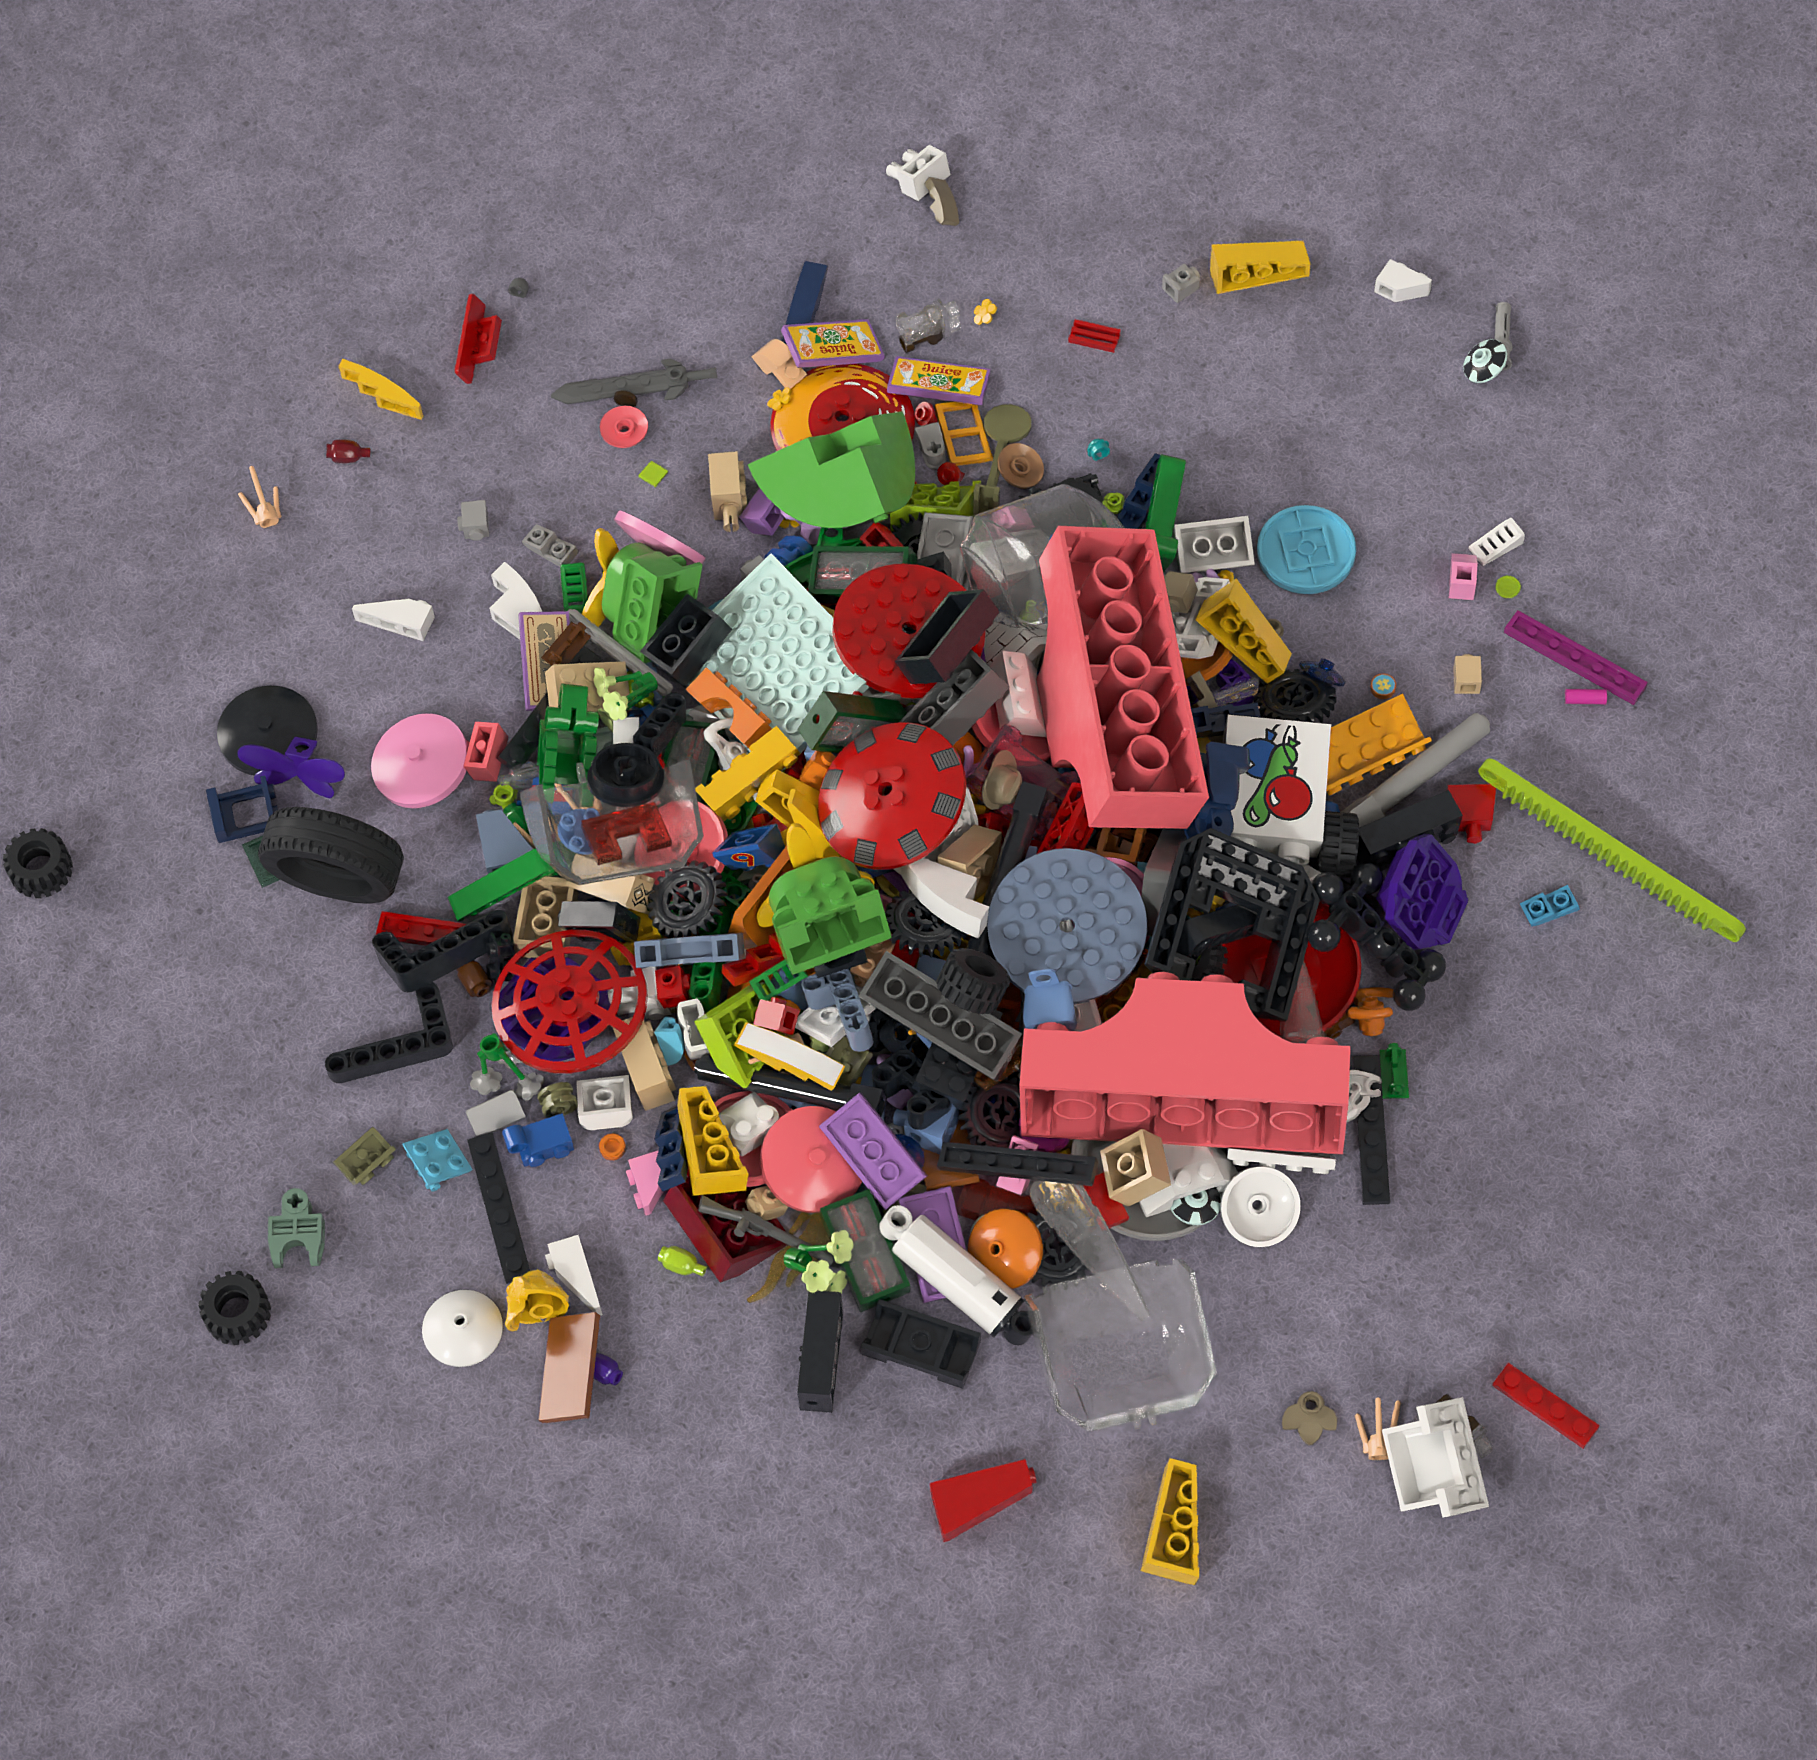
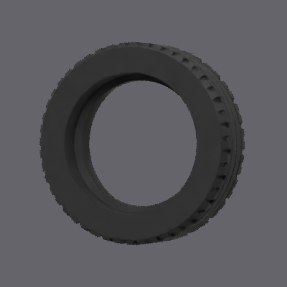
M308 807L282 808L270 815L258 850L261 865L278 879L319 896L364 904L379 903L393 895L404 860L400 845L388 834L374 826L342 814Z

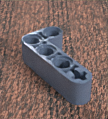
M849 969L820 978L813 974L802 981V989L809 1008L819 1010L836 1005L852 1050L861 1052L873 1045L869 1023Z

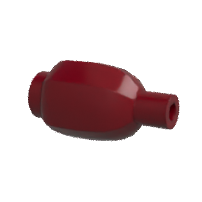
M337 439L332 444H327L326 458H331L335 463H353L358 461L360 457L370 458L371 448H362L355 441Z

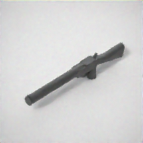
M704 1195L701 1196L699 1212L737 1221L738 1224L734 1234L738 1237H743L747 1231L756 1236L764 1235L767 1237L769 1235L794 1248H798L800 1244L812 1245L773 1226V1224L761 1219L762 1217L750 1211H745L744 1208L742 1211L730 1209ZM826 1251L808 1252L810 1256L818 1260L827 1261L830 1266L834 1260V1256Z

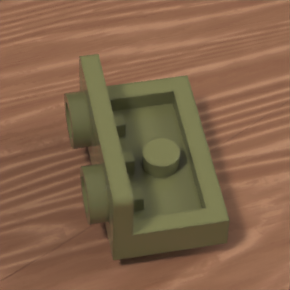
M847 1036L841 1038L832 1047L829 1046V1050L825 1054L845 1065L837 1083L849 1086L852 1083H856L873 1056L868 1050L861 1052L852 1050Z
M371 1127L337 1157L333 1163L353 1185L359 1182L364 1185L375 1175L372 1172L373 1169L378 1165L383 1168L394 1158L391 1153L396 1148L393 1145L390 1146L374 1127Z

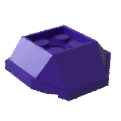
M1423 834L1411 839L1407 846L1397 851L1376 897L1386 913L1385 920L1412 949H1423L1450 943L1469 901L1466 891L1462 890V879L1457 864L1432 834Z
M531 957L523 967H527L537 957ZM554 957L541 963L533 971L545 976L549 971L556 968ZM565 957L566 965L580 967L575 961ZM590 973L594 977L595 981H600L599 978ZM515 975L500 992L499 1010L513 1005L514 989L520 976ZM526 980L522 989L521 1001L535 997L538 984ZM608 990L599 991L598 1005L607 1011L611 1005L608 998ZM564 992L561 999L570 1000L574 996V992ZM538 1007L523 1011L527 1021L534 1028H537L543 1019ZM592 1014L588 1019L579 1023L580 1034L593 1028L601 1019ZM516 1015L502 1020V1025L510 1039L519 1048L525 1050L532 1036L521 1027ZM552 1024L546 1033L555 1037L570 1036L568 1026H558ZM594 1038L586 1042H583L584 1050L594 1040ZM543 1042L540 1043L534 1054L535 1057L549 1061H563L575 1058L572 1045L554 1046Z

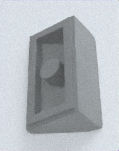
M514 1090L507 1091L466 1110L467 1118L476 1137L496 1132L526 1118Z

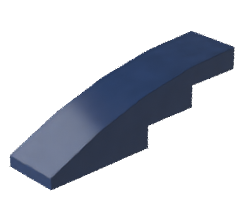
M809 261L804 262L785 325L814 323L816 311L818 312L828 265ZM782 336L781 341L787 345L784 336Z
M1155 453L1136 479L1134 489L1124 501L1123 510L1113 522L1112 528L1141 529L1148 517L1157 465L1160 458L1159 454Z
M1258 702L1233 707V704L1213 708L1203 706L1191 709L1197 738L1223 735L1228 715L1261 718Z
M676 1106L661 1113L654 1138L659 1146L656 1163L661 1171L657 1184L662 1192L686 1182L688 1172L678 1107Z

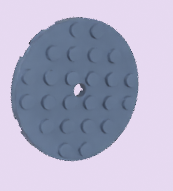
M1054 849L1036 854L1024 860L1002 880L989 908L988 939L995 960L1006 969L1007 974L1010 976V982L1024 992L1027 986L1032 985L1029 978L1030 972L1053 969L1059 981H1067L1072 985L1073 1003L1081 1004L1109 994L1131 975L1141 958L1147 934L1146 911L1137 887L1130 877L1115 863L1085 850ZM1072 920L1075 928L1071 932H1064L1060 929V922ZM1040 975L1037 977V979L1041 981H1046L1052 978L1048 975Z

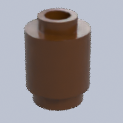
M473 960L456 969L458 972L457 977L471 997H482L489 992L492 982L479 962Z

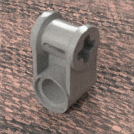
M936 422L914 428L916 439L919 441V449H921L926 466L933 470L938 469L941 464L946 462L945 445L939 423Z

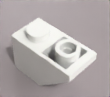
M1390 259L1376 279L1374 292L1394 302L1428 296L1431 290L1432 279L1423 273L1413 271L1404 264Z

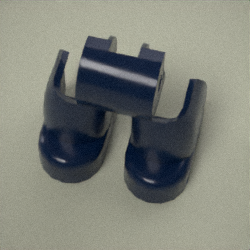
M1209 742L1206 745V753L1200 752L1209 798L1190 826L1184 829L1187 839L1210 828L1231 836L1234 829L1231 810L1235 809L1238 801L1240 775L1246 773L1250 768L1248 748Z

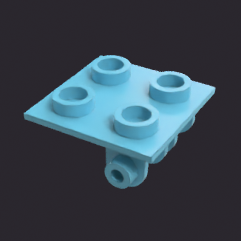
M448 1129L402 1144L407 1152L406 1156L411 1158L414 1163V1169L418 1171V1175L425 1181V1187L432 1192L441 1187L439 1184L441 1181L466 1174L473 1170Z

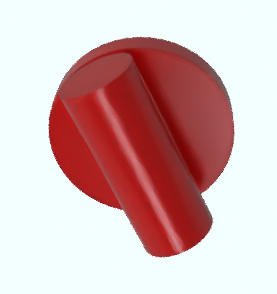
M921 402L917 406L915 420L918 425L924 426L938 422L931 403Z
M945 462L937 470L938 480L943 485H949L950 482H961L965 476V473L961 472L959 467L953 462Z

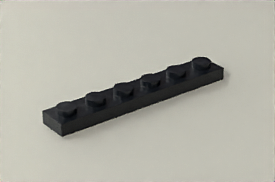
M584 645L569 664L601 663L603 659ZM548 692L545 693L497 757V760L515 774L522 769L538 747L540 720L545 719L546 708L549 706Z
M1380 1055L1353 1056L1354 1070L1371 1073L1381 1078ZM1381 1080V1084L1375 1082L1370 1086L1371 1090L1379 1089L1381 1096L1371 1097L1368 1106L1357 1116L1363 1205L1390 1204Z
M492 1132L467 1139L502 1272L507 1284L513 1282L514 1277L522 1276L529 1272L530 1268Z
M943 1142L937 1167L941 1171L1093 1186L1098 1160L1096 1157Z

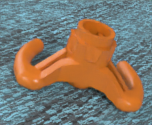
M1384 987L1358 989L1353 1001L1356 1007L1349 1008L1347 1013L1351 1019H1358L1359 1030L1362 1031L1363 1035L1377 1036L1383 1033L1385 1026L1384 1018L1392 1016L1393 1010L1390 1007L1384 1008V1003L1379 1001L1377 997L1393 998L1394 989Z

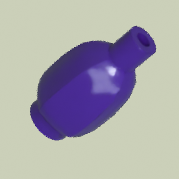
M596 1353L594 1379L604 1385H617L622 1379L623 1371L619 1370L616 1361L606 1355Z

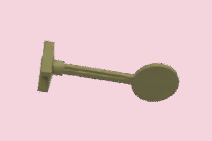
M1002 404L993 407L984 417V430L989 437L998 442L987 485H975L973 512L975 524H978L979 518L991 519L999 511L1000 487H997L1000 476L998 468L1000 452L1008 443L1024 439L1031 430V417L1027 411L1019 406Z

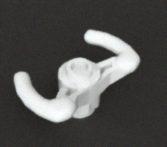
M733 718L716 721L704 731L705 740L716 750L719 756L718 765L721 771L728 770L732 760L739 754H748L747 749L741 743L728 742L717 733L721 729L730 728Z

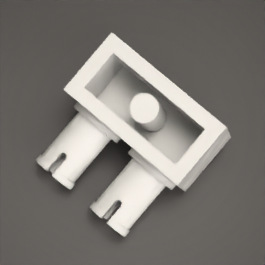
M928 145L920 153L908 149V152H905L902 157L903 162L906 164L901 166L896 162H892V165L889 164L886 169L888 176L899 180L902 193L917 201L929 192L924 184L929 177L945 180L951 175L946 153L931 145Z
M656 966L642 968L648 992L645 1018L650 1020H660L664 1016L672 1015L670 1008L664 1009L657 999L655 970L658 969ZM634 970L630 971L631 976H635ZM638 986L622 988L618 1015L635 1012ZM613 989L608 990L610 1004L613 1000Z

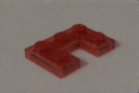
M655 802L581 820V828L597 866L622 859V851L617 841L619 838L639 834L647 853L672 846V839Z

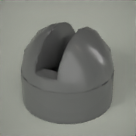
M520 277L513 279L509 285L508 292L512 296L524 298L528 292L527 281Z

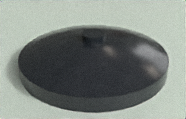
M274 685L252 688L238 695L226 706L217 726V740L225 759L237 770L253 776L261 770L251 767L239 759L238 750L240 747L251 744L259 745L285 755L294 737L316 741L318 733L316 716L309 702L292 689ZM298 745L295 748L297 752L301 753L309 747L307 745Z

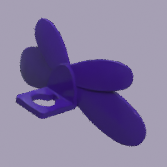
M294 737L285 755L273 749L252 744L244 745L238 750V757L242 762L261 770L254 776V781L258 785L262 784L260 776L264 775L268 784L273 783V785L286 782L298 776L312 792L330 799L334 796V790L329 783L340 782L345 777L343 767L336 761L324 758L310 759L317 747V741ZM307 745L309 748L299 753L295 747Z

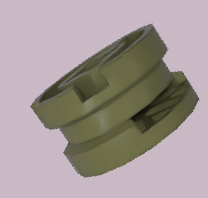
M555 1083L545 1087L538 1093L537 1098L540 1105H542V1112L545 1118L562 1113L564 1116L578 1108V1101L576 1096L572 1095L573 1087L570 1083Z

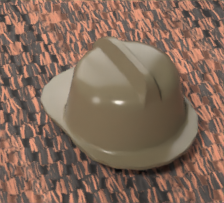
M1001 750L996 754L982 786L983 802L986 807L992 810L999 809L1004 804L1015 802L1022 784V776L1017 770L1015 757L1008 750Z

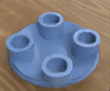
M594 808L571 810L561 816L558 824V835L561 842L575 853L582 855L594 854L600 851L608 841V827L600 817L599 812Z

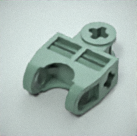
M299 1188L290 1189L283 1195L282 1216H268V1243L275 1269L283 1268V1258L286 1252L295 1246H303L306 1248V1251H309L311 1267L320 1266L325 1246V1220L322 1213L312 1214L311 1202L305 1191Z

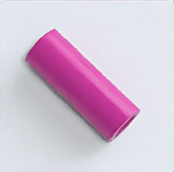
M1565 689V704L1606 705L1607 703L1606 689Z

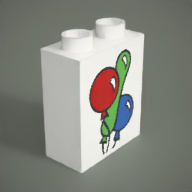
M1237 715L1227 716L1223 743L1246 747L1249 749L1250 768L1246 773L1240 775L1238 801L1235 809L1231 810L1234 821L1231 837L1272 854H1278L1279 857L1301 866L1309 863V857L1318 858L1324 833L1331 724Z

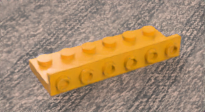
M1403 694L1331 727L1326 789L1329 796L1343 790L1341 785L1346 782L1351 786L1364 780L1362 775L1367 772L1372 776L1384 770L1383 765L1391 762L1393 766L1405 760L1404 754L1412 752L1414 756L1427 749L1425 744L1431 742L1432 739L1430 736L1424 738Z

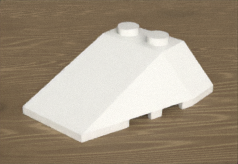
M1198 578V582H1195L1198 591L1188 614L1171 612L1180 657L1201 659L1213 656L1218 640L1195 619L1203 601L1229 584V579Z
M1163 1144L1171 1185L1139 1201L1145 1217H1149L1170 1210L1174 1200L1216 1187L1219 1193L1224 1192L1227 1184L1238 1172L1234 1164H1232V1160L1227 1159L1228 1156L1220 1147Z

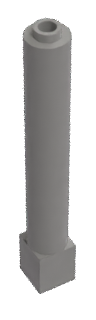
M1473 713L1366 796L1358 798L1341 812L1357 814L1359 827L1385 817L1384 814L1488 735L1490 733L1489 720L1484 715Z

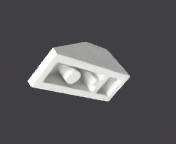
M402 599L357 604L352 608L356 621L421 641L424 640L435 618L432 606L422 600Z
M579 1235L547 1244L550 1253L546 1254L545 1257L549 1270L555 1269L557 1277L592 1312H596L601 1316L602 1311Z

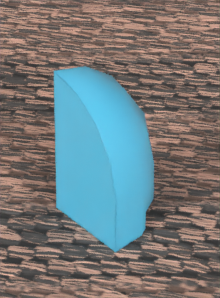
M664 1017L654 1033L667 1066L681 1060L685 1045L680 1025L676 1023L673 1017Z

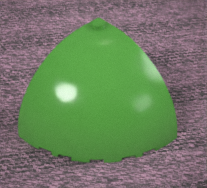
M903 411L870 416L834 433L808 437L748 464L752 476L760 489L779 509L796 520L825 528L848 527L874 520V523L882 522L888 519L887 514L903 508L908 503L915 483V457Z

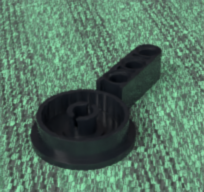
M667 694L633 735V743L613 744L596 754L588 770L587 784L590 792L598 800L616 807H634L645 804L659 795L664 787L665 776L657 757L686 721V698L682 694Z

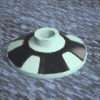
M1495 339L1478 343L1465 358L1463 366L1465 376L1474 383H1484L1496 377L1506 364V347Z
M1216 1187L1195 1193L1201 1197L1200 1199H1195L1192 1195L1174 1200L1171 1206L1172 1213L1179 1220L1190 1225L1207 1224L1220 1211L1221 1196Z

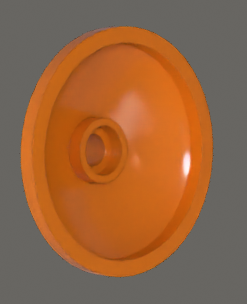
M998 1209L987 1213L975 1224L968 1240V1252L1011 1289H1016L1029 1282L1038 1271L1043 1256V1243L1038 1228L1028 1216L1012 1209ZM996 1245H998L1000 1248L998 1254L995 1253Z

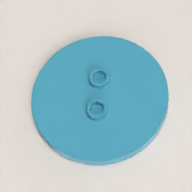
M1310 505L1290 507L1273 515L1261 529L1257 543L1258 562L1264 574L1277 586L1299 594H1316L1336 587L1351 572L1356 556V542L1348 524L1337 514L1322 507Z

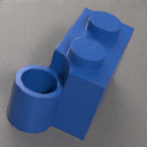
M563 1113L523 1127L521 1125H512L502 1131L508 1152L511 1154L520 1153L524 1167L528 1165L530 1167L540 1166L546 1159L552 1157L557 1159L564 1158L570 1154V1151L574 1150Z

